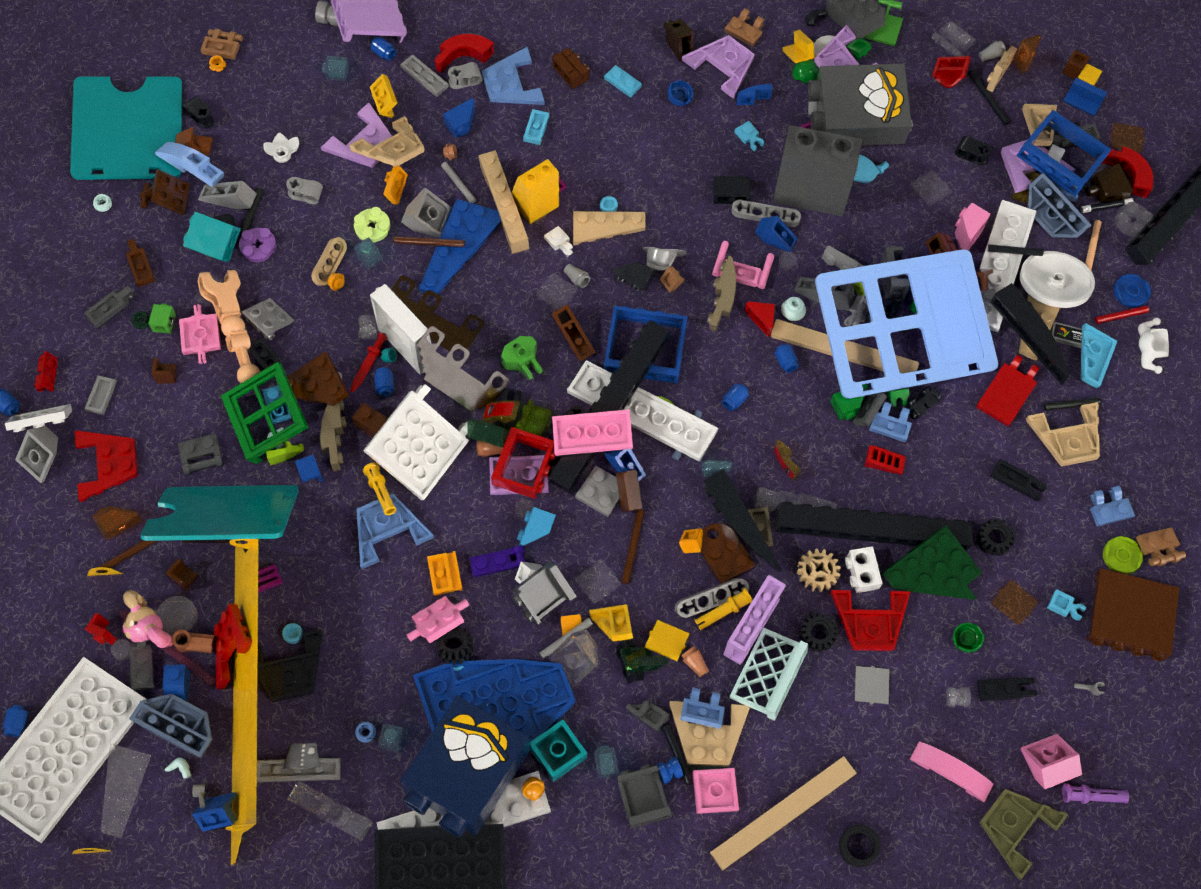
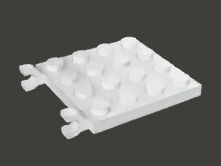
M426 384L420 385L416 392L410 391L363 450L420 500H424L468 443L469 440L465 436L473 428L469 422H463L457 430L423 400L431 390Z

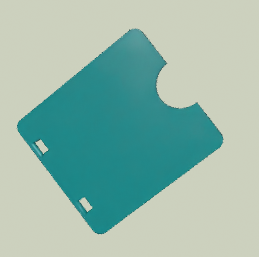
M77 77L74 80L70 173L74 179H155L156 173L150 174V170L157 169L176 178L181 175L182 172L155 155V152L166 142L175 143L177 134L182 132V81L179 77H146L143 86L133 92L119 91L112 85L110 77ZM93 170H103V174H92Z
M298 486L169 487L164 490L159 499L158 507L170 508L175 510V512L165 517L148 519L140 533L141 539L144 541L280 538L284 534L297 498Z

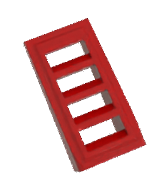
M869 445L864 467L902 475L906 456ZM873 455H877L876 460L873 459ZM881 456L884 457L883 463L880 462ZM888 458H892L891 465L887 464ZM895 460H899L898 468L894 467Z

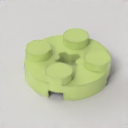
M380 208L366 209L354 217L355 233L361 240L374 243L383 240L388 235L391 226L387 214L381 211ZM369 223H376L375 228L367 227Z

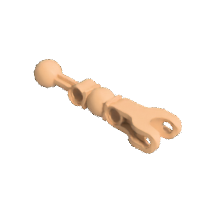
M227 270L224 283L213 280L209 272H201L198 277L200 294L206 300L213 303L221 324V330L227 336L225 340L228 351L236 352L240 365L237 371V379L241 384L261 371L257 366L251 364L247 352L251 345L247 330H245V323L240 318L241 312L236 298L237 290L241 284L236 270Z

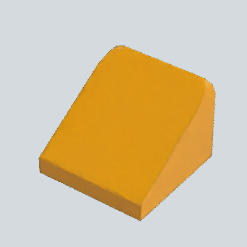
M702 528L684 530L679 541L683 553L701 552Z
M580 614L561 616L562 636L581 623ZM581 632L574 638H583V633Z

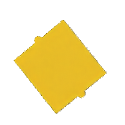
M657 620L653 630L649 632L645 648L678 661L682 650L686 648L685 643L690 633Z

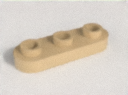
M336 237L329 240L312 272V280L316 285H327L329 276L335 273L347 250V244L344 239Z

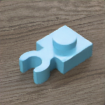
M750 121L735 129V134L744 144L749 142L753 151L757 150L756 143L760 144L761 147L764 146L763 139L758 137L759 132Z
M1056 589L1047 609L1063 617H1066L1069 613L1074 620L1080 621L1083 616L1079 615L1076 610L1084 612L1086 607L1082 604H1074L1075 598Z

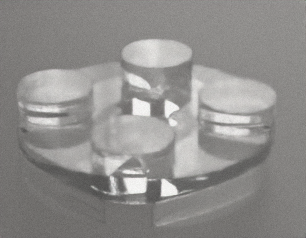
M1129 202L1127 205L1122 206L1115 215L1118 230L1129 237L1136 236L1153 218L1151 212L1135 202ZM1131 218L1137 219V222L1132 223Z

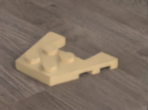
M405 116L392 122L393 129L399 132L396 135L374 146L363 138L349 144L352 152L395 167L423 153L424 146L417 134L413 132V128Z
M1098 402L1081 405L1079 408L1085 424L1050 430L1044 413L1027 416V423L1061 467L1097 460L1100 457Z
M670 701L669 706L687 765L729 767L750 707L731 704L730 725H722L721 729L680 720L683 702Z

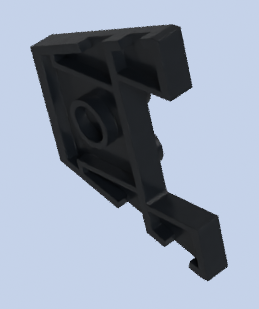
M321 629L303 633L306 654L265 663L262 644L258 643L257 676L272 703L314 693L323 636Z

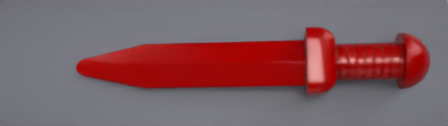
M379 333L375 344L368 347V354L353 380L350 389L351 393L355 392L363 383L376 357L381 356L380 348L384 341L388 339L385 333Z

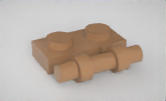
M209 29L208 36H205L200 49L201 53L235 60L240 47L239 42L236 41L242 42L243 35L230 31V33L223 32L222 29Z
M1172 527L1136 537L1143 555L1151 554L1152 556L1149 559L1150 566H1163L1167 562L1175 563L1186 558L1185 551L1178 552L1175 550L1180 543ZM1161 551H1165L1167 555L1161 554Z

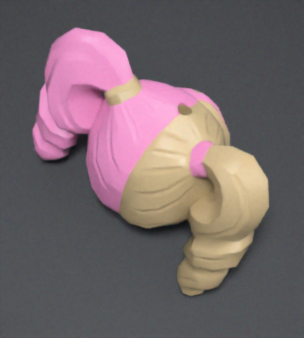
M134 590L126 591L123 595V600L131 609L123 624V633H125L126 637L133 642L151 640L160 648L172 646V636L162 631L163 623L161 618L152 608L147 607V601L144 597Z

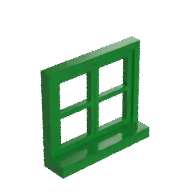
M279 362L221 395L246 460L254 464L260 463L262 461L261 455L309 428L284 368ZM275 377L283 396L266 406L258 386ZM254 389L262 409L245 418L237 399ZM287 404L294 423L277 433L269 413ZM265 416L273 436L256 445L248 426Z

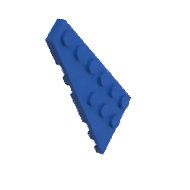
M456 199L440 239L465 240V247L436 246L420 284V292L425 293L431 290L439 294L450 282V279L460 271L466 261L476 253L490 234L498 228L501 219L497 210Z

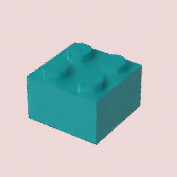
M561 720L530 742L531 752L552 782H555L587 759V752L564 720Z

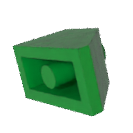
M868 384L862 385L863 391L867 390ZM841 391L833 394L830 402L839 420L855 418L864 396L847 399L842 396Z

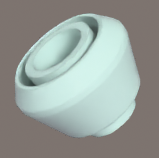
M791 297L783 302L781 313L790 321H798L805 316L806 307L800 298Z

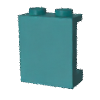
M194 212L189 221L188 232H186L183 238V246L218 260L229 262L241 228Z

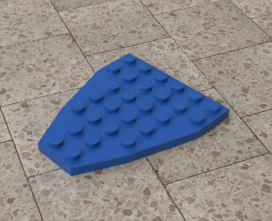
M505 659L463 661L462 664L456 661V665H453L451 661L450 664H443L413 675L432 732L457 695L528 736L530 742L550 729L576 703L561 663ZM464 666L461 670H453V667Z

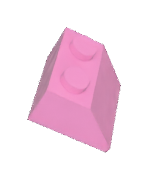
M971 203L968 208H963L959 215L960 218L955 224L957 227L955 237L959 250H969L982 233L990 216V213L974 203Z
M1058 734L1021 747V751L1035 780L1044 789L1082 775L1079 754Z

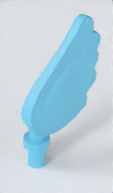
M859 155L857 171L853 181L860 183L873 181L878 174L881 175L889 167L888 162L884 161L882 164L875 166L867 157Z

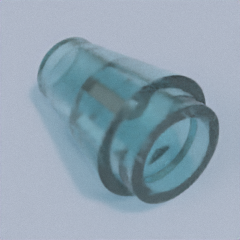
M707 459L701 464L702 474L704 477H709L722 469L726 473L730 472L731 463L729 460Z

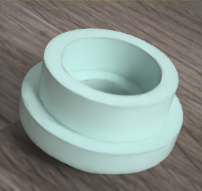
M99 194L94 198L93 206L97 211L105 212L111 208L112 201L109 196Z

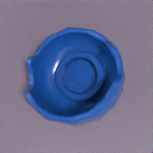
M681 79L675 82L672 81L667 91L669 101L679 107L689 104L694 95L690 84Z

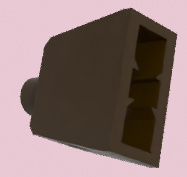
M682 19L667 20L664 23L666 42L677 59L682 61V56L694 51V31Z
M1118 163L1096 173L1090 185L1086 186L1085 192L1087 196L1096 195L1099 202L1104 203L1128 199L1133 193V189Z

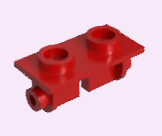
M44 351V354L38 358L37 372L41 374L36 375L34 384L38 392H43L44 389L50 392L54 390L58 358L47 351Z

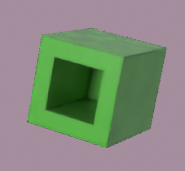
M164 303L160 305L153 304L149 320V326L153 332L171 334L176 316L173 307Z

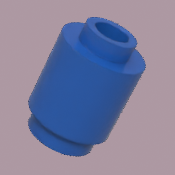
M379 36L371 41V51L383 60L391 61L395 57L397 51L387 40Z
M786 344L778 346L774 354L782 370L790 373L798 369L799 360L792 346Z
M386 367L377 369L374 374L375 391L382 397H388L395 391L393 373Z
M734 384L723 396L722 405L729 411L738 409L749 397L747 387L743 384Z
M0 388V411L5 416L16 414L19 410L20 402L8 390Z
M12 705L11 708L6 710L2 728L4 735L10 737L21 736V733L25 730L28 711L24 710L25 707Z

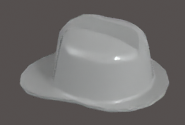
M643 248L647 252L646 265L660 271L671 267L675 257L687 254L686 251L678 249Z

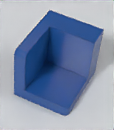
M314 455L295 461L302 482L317 477L319 482L323 481Z

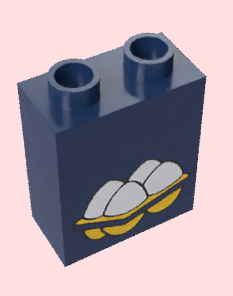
M457 695L400 780L404 793L407 794L403 802L421 815H425L429 808L443 816L439 822L440 826L457 837H461L465 830L476 836L530 752L529 737Z

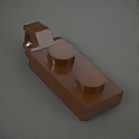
M134 239L128 240L127 243L130 251L126 252V257L138 288L156 282L144 248H138Z

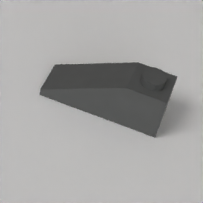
M800 277L794 289L795 292L820 303L815 278ZM853 283L831 287L836 310L850 311L855 300Z

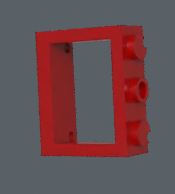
M511 427L491 476L492 485L536 499L537 494H541L543 491L544 477L549 475L551 469L550 461L556 457L554 441ZM517 442L546 451L533 487L503 478Z

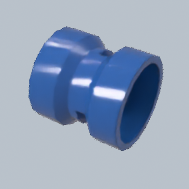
M676 757L669 759L668 763L661 762L656 764L663 784L669 783L673 778L679 779L683 777L681 766Z

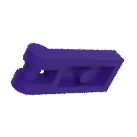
M519 545L511 549L470 557L474 578L519 568L521 561L527 562V559L524 558V546ZM516 556L517 560L511 562L510 557Z

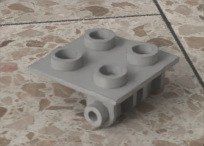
M271 298L242 311L246 321L252 324L253 328L257 329L259 333L262 332L261 334L265 339L269 340L274 339L275 331L295 321Z

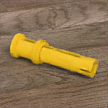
M369 463L364 466L363 473L368 477V484L374 489L384 514L387 516L392 515L396 512V508L385 487V477L381 475L378 463Z
M743 588L742 592L734 597L729 596L726 599L727 602L695 619L697 625L705 621L698 626L700 631L732 612L738 613L739 609L749 603L751 604L753 600L747 589Z

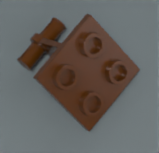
M157 169L154 185L151 186L149 183L143 184V191L140 193V207L147 208L148 200L151 199V202L180 215H185L190 183Z

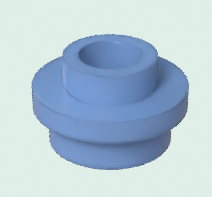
M362 722L356 727L355 735L360 742L368 743L375 738L376 728L370 722ZM365 729H368L370 731L369 735L367 736L362 735V732Z

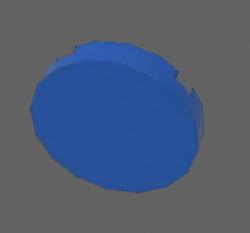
M1126 274L1116 281L1113 293L1122 305L1137 308L1147 303L1151 296V288L1145 279H1141L1140 276Z

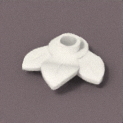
M278 133L273 143H264V151L268 155L273 156L275 161L279 163L287 162L291 158V154L297 151L299 147L298 137L288 140L284 135Z

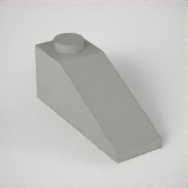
M244 181L216 183L213 187L205 184L198 200L233 209H249L257 193Z

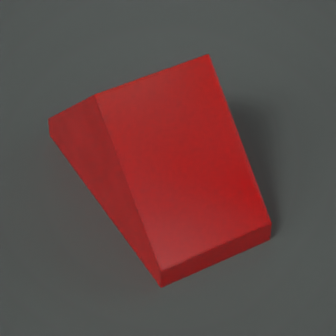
M748 301L744 312L767 337L771 336L775 304Z

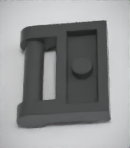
M216 433L178 443L184 475L191 474V471L223 465ZM214 455V458L191 464H189L188 462L191 460Z

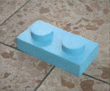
M616 65L604 76L606 81L630 98L642 87V83Z
M532 109L523 142L541 145L549 120V113Z

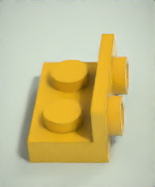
M382 74L370 86V90L379 114L393 118L392 108L397 104V100L388 76Z

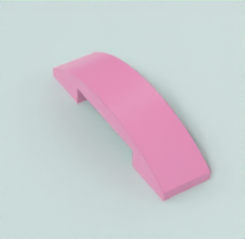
M918 742L910 760L966 789L965 792L982 802L986 801L993 786L990 780L957 758L933 746Z

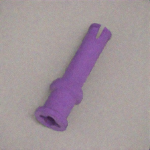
M1065 783L1062 788L1063 801L1065 803L1081 801L1082 804H1086L1089 801L1127 804L1129 802L1128 790L1089 788V786L1084 784L1081 786H1070L1068 783Z

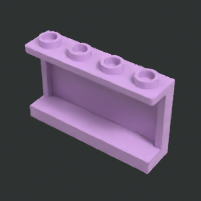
M770 575L767 576L728 640L724 656L739 665L742 664L779 603V597L786 587L784 583Z

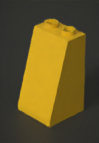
M549 159L520 175L512 190L516 207L529 224L559 207V171Z

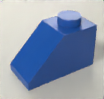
M471 98L443 114L444 124L455 138L466 135L471 129L475 113L474 99Z
M778 216L761 218L755 231L764 243L789 253L792 252L798 239Z
M631 449L603 452L611 466L618 473L636 470L638 481L646 476Z
M164 665V695L173 694L189 702L191 671L186 665Z

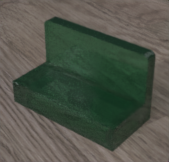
M469 419L467 421L469 438L504 447L510 432L509 429L477 419Z
M645 647L622 648L620 650L627 672L655 671L668 664L666 656H653L651 650Z

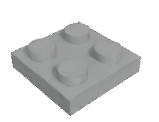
M595 465L575 495V498L609 517L620 500L617 478Z

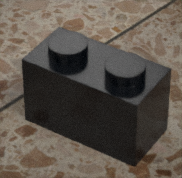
M714 177L713 204H733L737 200L750 201V177Z

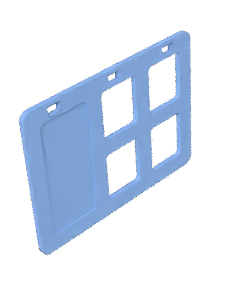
M966 249L821 273L815 278V285L841 394L844 398L851 399L992 372L998 367V360L972 255ZM906 274L909 278L917 314L887 319L877 280ZM861 282L871 322L841 327L831 287ZM920 328L930 368L902 374L898 369L890 334ZM873 336L876 338L884 377L854 382L844 342ZM976 363L978 369L969 371L968 365ZM924 373L925 379L916 381V375ZM871 383L872 389L863 391L862 385Z

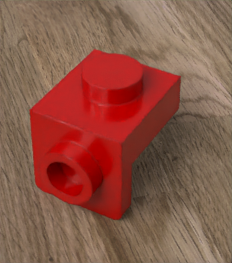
M95 613L85 628L88 633L94 636L92 639L103 645L106 642L112 646L117 640L115 636L105 630L109 621L99 613Z

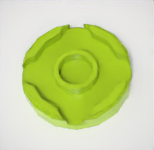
M1118 536L1106 543L1103 549V559L1110 570L1127 575L1140 568L1143 562V552L1138 547L1136 541L1129 537Z

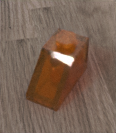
M113 506L101 508L96 514L92 515L107 541L143 522L136 511Z

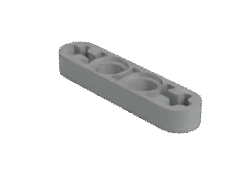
M745 200L735 201L731 209L735 217L754 221L771 217L770 214L776 212L788 227H796L801 220L800 212L795 209ZM738 206L742 207L741 211H738ZM755 209L761 210L762 214L755 215L752 211ZM791 216H795L794 221L791 220Z
M734 578L680 599L675 604V611L681 617H691L727 602L726 599L729 596L734 597L740 593L738 590L730 591L728 586L731 589L736 588L739 582L744 585L741 588L742 592L743 588L749 591V584L742 578ZM719 589L726 591L724 599L719 600L716 597ZM701 596L708 598V603L704 607L698 604V599ZM682 604L687 606L694 604L697 608L695 610L694 607L687 608V613L680 611L683 608Z

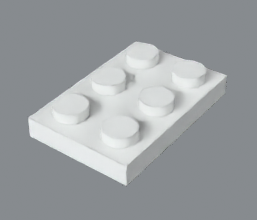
M71 404L14 415L5 422L6 430L19 432L25 430L27 426L33 425V428L45 426V423L51 421L53 424L62 423L72 412Z

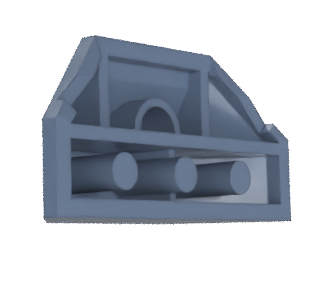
M1044 173L1029 185L1028 208L1037 211L1034 219L1052 238H1078L1092 226Z
M173 694L141 700L129 718L152 734L199 758H202L213 740L208 713Z

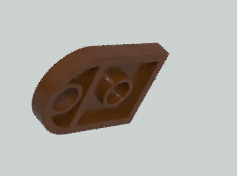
M714 523L703 529L701 554L720 584L755 568L754 562L735 532L729 526ZM714 530L718 533V537L711 539L707 533Z

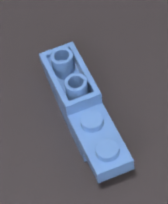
M166 142L155 152V155L181 172L188 171L211 187L224 177V172L212 165L209 157L188 146Z

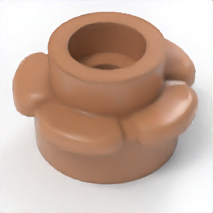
M448 143L443 148L445 158H449L450 161L457 158V149L455 144Z

